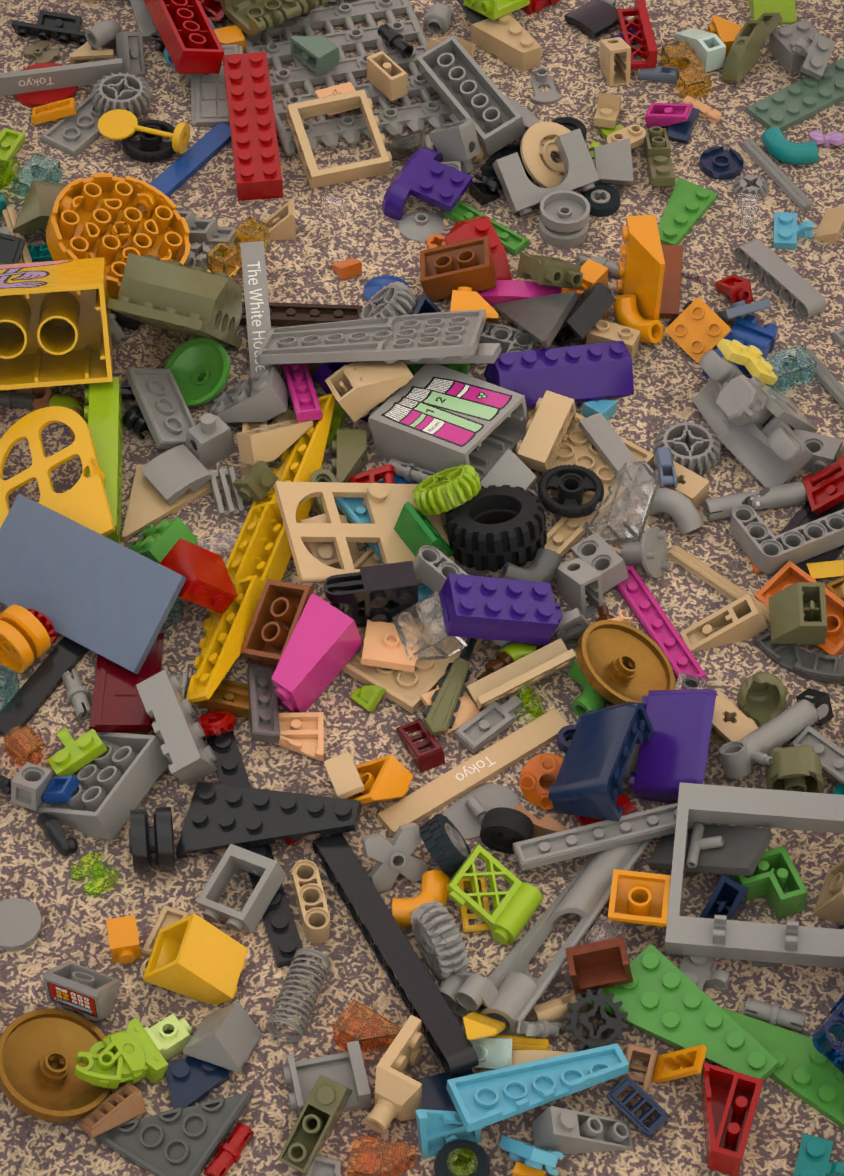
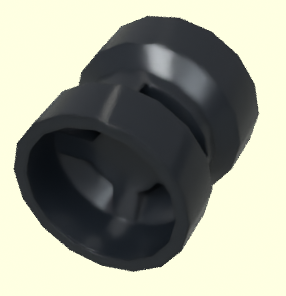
M135 405L129 408L123 416L122 424L127 429L134 430V434L137 437L144 439L145 436L141 433L145 430L150 433V430L140 407Z

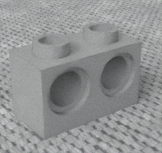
M597 532L571 547L573 559L580 558L602 574L603 593L629 578L624 560Z

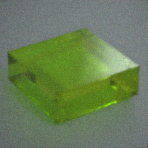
M526 684L518 689L527 712L535 718L546 713L538 693Z

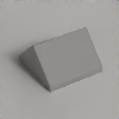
M239 1001L208 1014L183 1048V1054L239 1073L258 1045L262 1033Z

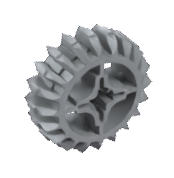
M111 72L110 76L103 75V79L97 80V84L93 85L92 102L95 111H98L100 116L111 110L122 109L132 112L136 117H140L141 113H146L147 109L150 108L152 98L150 86L144 80V77H138L137 74L130 75L129 72L126 74L121 72L114 74Z
M403 282L390 283L388 286H384L382 290L377 291L365 303V307L361 309L362 312L358 317H360L359 319L381 317L384 323H387L388 321H386L385 317L409 315L412 313V308L416 304V297L412 290Z
M685 419L682 423L675 420L672 425L666 424L664 429H660L654 440L653 453L659 447H669L673 461L701 476L702 473L709 474L711 469H715L721 455V444L717 438L718 434L713 433L712 428H706L704 423L698 425L695 420L692 423H688Z
M437 901L426 902L414 909L411 914L414 938L431 972L437 978L444 981L452 973L466 971L469 961L467 957L468 952L465 949V942L461 936L462 933L459 932L457 924L454 922L452 915L449 914L448 909Z

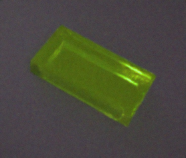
M14 157L0 167V190L18 177L20 162Z

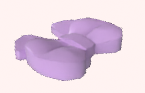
M813 130L809 133V141H814L816 145L822 144L823 147H830L831 144L839 146L844 143V134L832 131L829 135H823L821 131Z

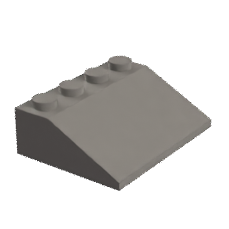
M97 732V735L108 750L72 774L76 775L80 783L69 802L46 804L44 801L37 812L40 814L47 813L57 818L62 824L92 838L113 840L130 817V810L136 809L170 762L163 755L160 747L162 743L157 735Z

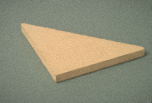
M137 464L121 536L122 542H127L130 540V537L143 531L150 524L156 525L159 523V520L169 514L173 515L198 497L202 498L212 492L210 481L208 480L194 493L189 488L170 505L139 470L144 465ZM220 478L216 479L218 486L221 484Z

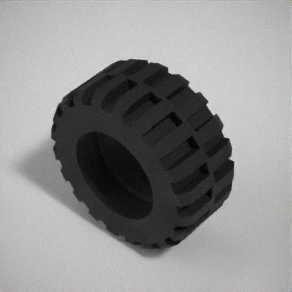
M490 485L488 488L483 489L481 487L479 493L472 500L447 512L448 540L450 547L454 551L453 556L458 562L463 563L464 566L470 569L474 567L478 571L490 570V572H498L506 562L519 567L524 566L527 561H533L537 550L544 548L547 543L544 506L536 495L529 490L525 491L522 487L516 486L514 488L510 487V485L499 487Z

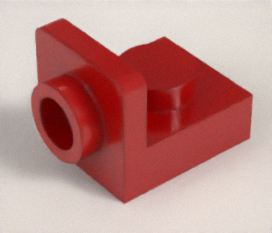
M731 275L715 282L716 291L730 297L731 304L745 300V304L753 302L750 280L737 275Z

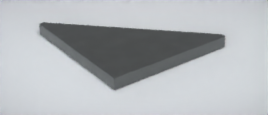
M576 291L496 303L494 308L507 321L514 323L518 329L528 333L530 338L537 343H541L545 349H548L578 300V295Z
M245 1091L240 1095L228 1098L220 1097L183 1109L180 1107L157 1113L158 1115L142 1119H131L94 1137V1139L153 1176H200L216 1153L218 1146L224 1141L252 1100L253 1095L251 1092Z

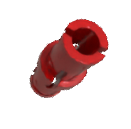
M241 1122L236 1124L228 1139L218 1146L217 1154L204 1170V1175L225 1176L233 1163L239 1161L241 1158L240 1153L254 1135V1132L251 1131L248 1125Z

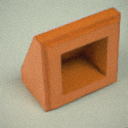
M354 258L331 264L340 280L362 274V263Z

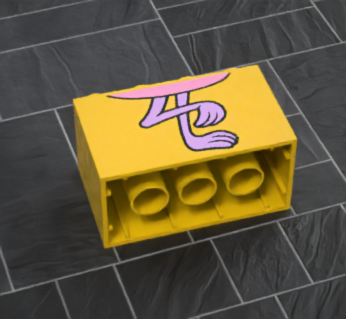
M104 257L0 265V390L113 382V342L110 310L106 308L108 289Z

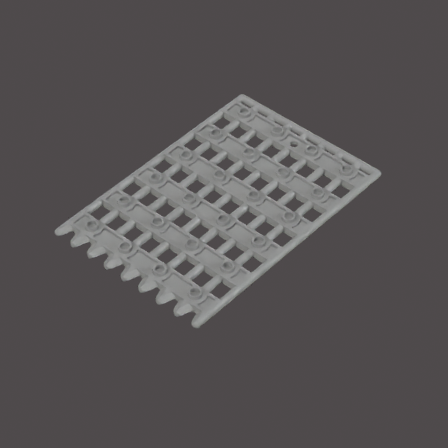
M337 0L334 6L325 7L322 5L252 37H249L242 31L246 40L245 52H266L268 65L273 64L275 71L269 72L271 93L283 91L286 98L274 100L272 98L276 132L286 156L290 157L295 153L296 145L290 127H284L281 120L287 117V105L317 99L313 85L325 83L328 88L336 86L335 81L347 80V82L352 83L356 91L365 90L367 98H371L372 104L379 103L382 109L373 111V115H377L379 120V132L388 131L396 138L401 136L405 127H409L413 132L420 134L424 129V124L430 123L434 128H438L445 124V120L459 121L442 99L432 100L430 94L436 92L420 74L416 57L426 52L428 40L409 0H357V2L352 3ZM406 14L409 19L397 22L395 16ZM386 17L388 25L395 32L400 33L405 41L418 39L421 46L413 47L412 55L403 58L396 50L388 51L386 47L387 42L378 35V29L381 25H376L374 19ZM366 21L368 27L357 29L354 23ZM345 24L347 31L335 32L333 26ZM325 28L327 34L315 36L313 29ZM304 31L306 36L325 37L332 43H335L339 47V65L321 75L316 74L291 55L290 37L293 36L292 33ZM278 35L284 36L285 41L273 43L271 38ZM263 38L265 45L252 46L250 40ZM377 46L379 52H385L403 70H410L412 76H408L409 93L398 98L403 106L390 108L388 103L390 99H387V96L379 92V89L374 87L371 82L361 85L357 84L355 78L367 76V57L373 55L367 54L365 48ZM352 50L357 51L358 57L346 58L344 53ZM294 60L296 67L283 68L282 62ZM305 88L307 94L294 96L292 89ZM421 95L424 103L412 105L409 97ZM358 108L361 114L348 116L347 112L338 113L339 118L326 119L324 114L316 116L318 121L305 123L304 119H301L312 152L316 150L317 143L320 142L334 150L338 145V139L345 138L347 142L354 146L358 144L360 135H367L371 139L361 108Z

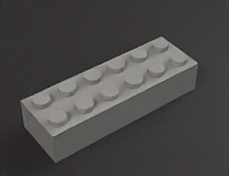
M454 35L416 57L421 75L458 120L473 119L479 144L482 145L488 156L524 135L526 130L522 116Z

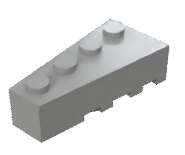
M164 669L137 684L136 687L147 714L151 718L155 717L156 721L151 724L159 739L165 742L160 747L163 755L171 763L168 766L171 774L186 785H189L216 771L217 768L213 762L217 760L215 753L209 745H205L202 739L205 736V732L198 721L194 722L191 715L194 713V709L187 698H183L180 692L183 686L177 675L172 676Z

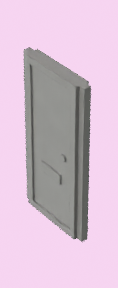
M238 44L221 45L224 55L243 54V46H238ZM223 60L219 74L204 75L191 73L192 127H214L219 122L230 126Z

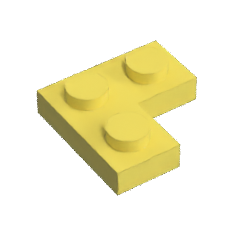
M721 338L716 345L728 361L744 365L752 377L755 376L762 383L773 386L778 380V377L772 371V365L761 356L762 352L753 345L748 347L737 340L730 341Z

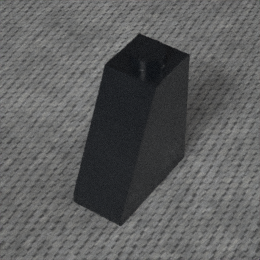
M602 283L588 287L578 297L553 341L561 347L584 339L616 301L610 289Z

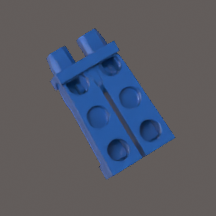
M749 314L743 319L737 317L734 325L731 327V332L724 339L730 341L737 340L748 347L750 345L757 347L762 352L761 356L765 360L775 347L778 327L771 323L766 324L764 327L757 325L758 320L756 317ZM717 347L715 352L720 356V358H723L724 355ZM734 363L745 377L752 376L744 365ZM703 370L702 375L709 377L707 373Z

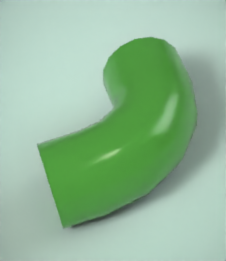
M576 659L568 671V677L583 688V692L571 704L574 713L580 717L586 711L604 708L608 700L602 697L589 684Z

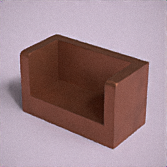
M623 936L565 948L575 994L583 993L587 989L593 991L599 988L602 989L633 982Z

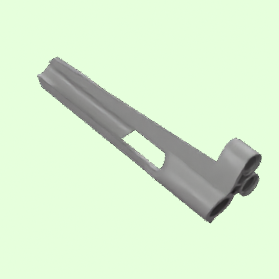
M652 839L592 853L573 880L489 977L484 978L479 974L468 973L467 971L452 973L448 976L438 990L451 1011L462 1018L471 1012H477L506 1023V1028L499 1034L512 1035L518 1027V1021L525 1019L567 960L565 948L577 946L609 901L613 869L630 871ZM564 914H578L582 918L542 975L539 978L533 977L529 971L530 960Z

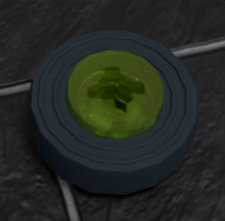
M466 1139L451 1141L445 1144L437 1153L434 1162L435 1176H489V1157L485 1150L476 1142Z

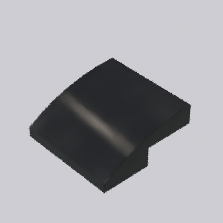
M592 0L564 15L565 22L570 25L580 26L581 33L592 37H597L619 24L617 9L601 0Z

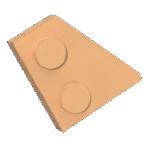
M324 712L278 713L280 739L277 745L315 760L324 761Z

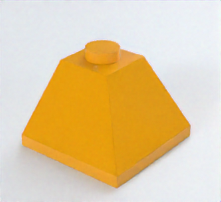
M458 287V290H452L450 311L486 309V321L499 324L498 313L477 292L472 291L471 287Z
M392 754L356 765L365 791L345 799L358 800L361 806L400 799L408 792L413 775Z

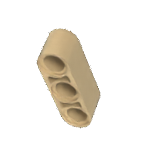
M301 860L294 864L292 875L293 889L304 934L307 940L312 943H323L330 936V914L317 865L313 861Z

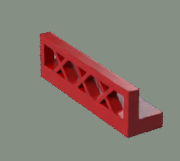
M635 0L634 8L617 9L622 38L631 47V69L656 68L658 50L645 0ZM624 16H634L635 18L630 21L624 18ZM633 29L637 31V33L634 35L628 32V30ZM635 42L641 46L639 48H636L631 44ZM639 56L645 59V61H634V59Z

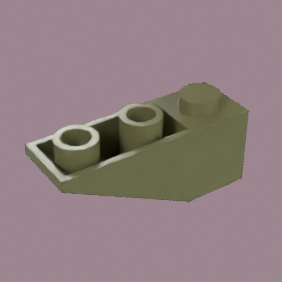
M337 429V440H332V455H337V458H332V473H337L335 478L338 483H351L350 477L360 474L367 464V429Z
M319 1075L277 1160L306 1174L339 1120L353 1090L326 1076Z

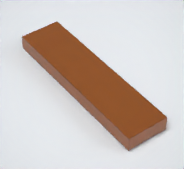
M661 244L665 260L659 318L672 319L679 316L683 246Z

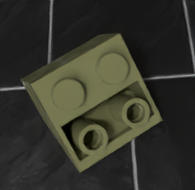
M797 582L769 597L771 644H825L827 632L825 582Z

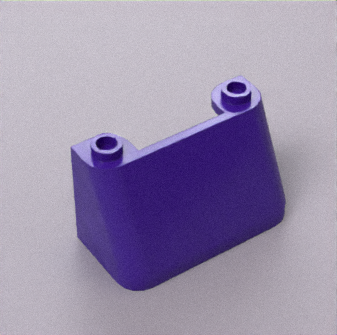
M650 690L648 696L643 695L642 704L645 707L654 731L650 742L643 741L642 745H640L636 773H630L628 789H634L633 798L674 804L678 803L680 782L704 783L717 690Z

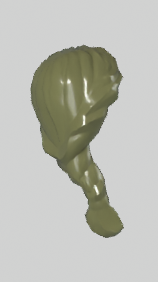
M759 672L753 674L741 683L739 692L736 695L737 706L744 715L753 719L756 725L761 727L782 713L786 703L787 689L782 681L771 673Z

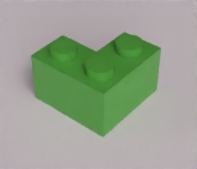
M784 846L765 851L752 876L728 875L749 888L746 901L766 896L777 919L804 911L808 892Z

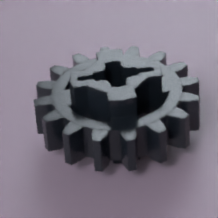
M601 988L597 990L596 995H593L592 991L587 989L585 991V998L580 994H576L575 999L577 1003L569 1002L566 1005L572 1011L571 1014H563V1018L569 1020V1025H566L563 1029L565 1031H572V1035L568 1040L571 1042L577 1039L579 1041L578 1050L583 1049L585 1045L588 1046V1049L615 1044L614 1040L616 1038L624 1040L625 1037L620 1033V1030L626 1029L629 1026L622 1022V1018L626 1017L628 1012L619 1011L623 1002L614 1003L612 1001L614 993L611 992L604 997L603 989ZM592 1001L589 1011L578 1013L585 1003ZM604 1003L610 1007L615 1018H609L604 1011ZM595 1012H597L598 1019L603 1020V1024L597 1026L594 1031L593 1024L588 1023V1018L594 1017ZM576 1024L584 1027L587 1032V1039L579 1033ZM606 1029L613 1030L607 1039L599 1042L600 1034Z

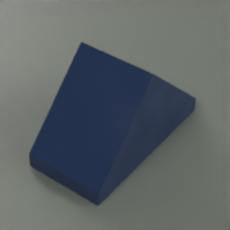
M722 874L700 918L714 919L715 915H726L727 920H736L745 909L749 888L726 874Z

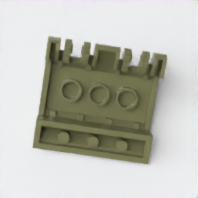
M219 0L225 15L249 37L291 20L330 1Z

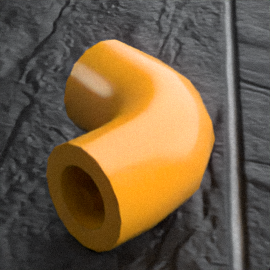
M636 294L614 297L616 301L613 304V308L619 325L640 330L639 342L659 343L662 340L664 334L662 323L659 320H647L641 316L637 307Z
M441 870L426 871L421 876V891L417 896L407 899L392 898L391 914L399 927H412V911L426 902L437 901L442 903L444 907L446 906L450 892L446 889L450 882L448 875Z

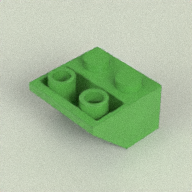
M177 517L171 520L164 519L157 525L150 524L141 532L143 535L141 539L133 542L128 548L160 563L180 538L193 544L198 539L183 521Z

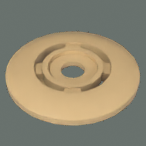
M548 121L532 125L524 133L520 146L521 158L527 172L542 188H553L561 183L564 177V164L562 158L560 163L554 162L551 158V152H556L560 156L554 140L560 135L571 132L563 125Z

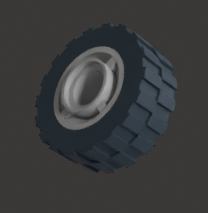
M440 813L421 825L419 832L433 860L452 879L471 853V850L454 824Z

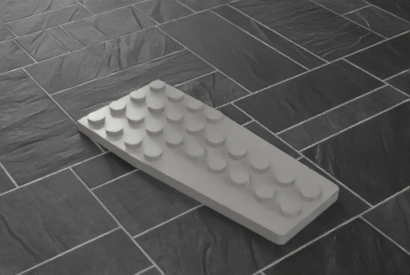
M486 309L385 317L386 321H388L387 323H384L383 319L379 317L272 328L269 330L257 353L258 364L383 361L384 363L391 364L398 360L417 362L424 358L443 360L457 356L459 359H465L475 355L487 319Z

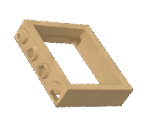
M365 90L287 105L286 119L311 189L389 173L392 156L390 151H386L385 136L379 132V120L377 115H373L372 100L367 98ZM360 107L378 158L318 170L301 119Z

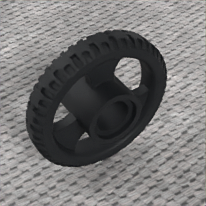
M160 120L138 122L139 126L173 133L175 129L171 124ZM135 131L132 136L122 139L123 149L126 154L140 162L155 163L166 160L176 153L173 151L172 141H163L162 136ZM140 135V140L131 141L134 136Z
M579 465L556 466L547 471L541 477L538 484V498L541 500L542 505L552 514L559 515V517L562 516L563 518H581L593 513L601 505L604 497V486L601 479L590 469ZM547 490L558 491V503L549 497ZM584 492H595L594 497L588 503L581 505Z

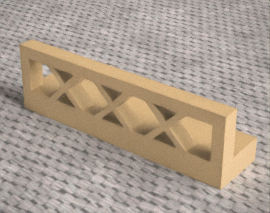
M559 638L466 686V690L480 712L494 701L499 702L571 665L576 658V654L573 648L568 650L562 639Z

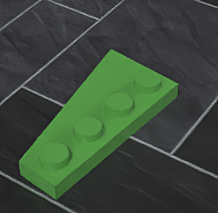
M678 177L658 226L661 244L679 245L717 200L718 193Z

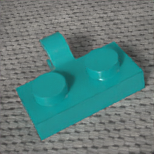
M803 1133L793 1176H844V1162L829 1163L834 1141Z

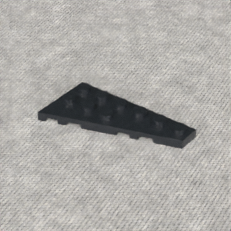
M197 782L175 854L177 859L186 858L187 854L202 852L203 855L212 854L213 850L228 848L230 844L241 848L275 844L276 840L291 838L294 841L302 839V836L312 834L326 836L355 831L361 811V803L358 800Z

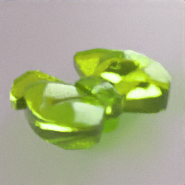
M96 852L82 857L77 865H72L70 871L72 880H78L90 875L91 879L83 887L84 892L89 895H99L101 892L113 888L118 882V871L105 868L102 863V855Z

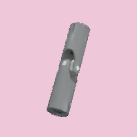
M796 481L767 487L759 491L752 490L705 499L702 507L705 508L703 513L708 522L731 518L734 507L741 505L744 499L746 504L751 506L755 512L761 511L764 508L777 509L802 504L806 501V491L803 483Z

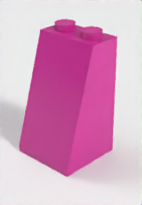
M314 593L309 597L271 677L275 687L274 692L281 700L280 705L289 713H293V711L297 713L306 712L363 646L354 619Z

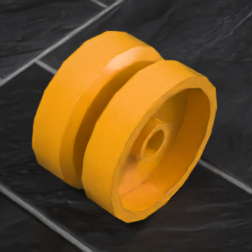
M13 604L0 613V663L14 673H24L33 664L34 659L40 658L50 649L51 641L44 626L31 612L22 606Z

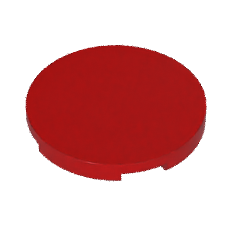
M38 63L28 66L21 71L62 65L57 63ZM78 86L14 94V97L24 106L34 108L74 98L77 94Z

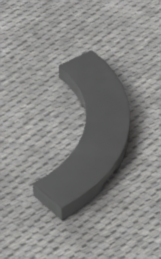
M770 631L754 639V644L767 657L799 676L821 682L844 683V658L821 653L813 654L801 649V646L797 644H771Z

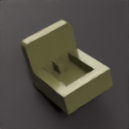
M257 461L244 480H235L232 484L238 490V495L246 501H262L278 477L264 461Z

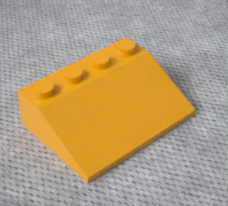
M627 216L626 226H622L621 230L624 244H620V258L622 262H618V274L621 276V279H617L616 282L617 293L622 295L636 294L637 307L641 316L647 320H659L665 260L656 216Z

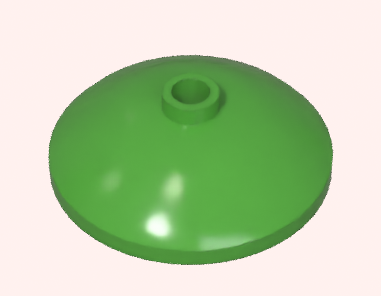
M196 338L179 346L169 357L164 369H171L187 407H196L211 401L224 388L230 373V359L227 351L217 341L209 338Z

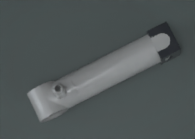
M809 688L796 696V704L740 741H731L722 745L719 753L725 776L731 779H739L749 775L752 771V765L755 763L771 765L773 758L768 756L772 748L782 746L800 734L807 725L812 726L816 724L822 726L834 718L829 694Z

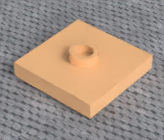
M367 620L361 665L414 672L420 628Z

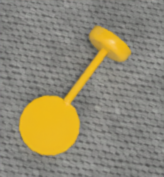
M122 109L108 111L98 121L99 133L107 139L122 140L132 136L135 131L171 138L173 151L178 154H183L186 151L190 139V126L188 123L181 122L177 124L173 133L139 126L136 116L132 112Z

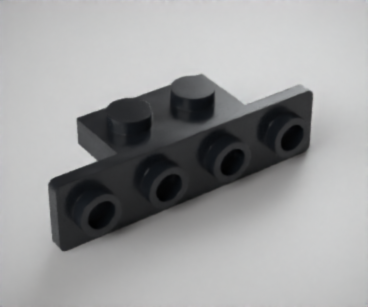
M40 10L37 24L12 21L11 24L15 33L21 37L33 35L45 41H48L49 38L57 39L64 44H69L70 41L78 42L81 46L87 42L85 32L80 31L83 22L81 16Z

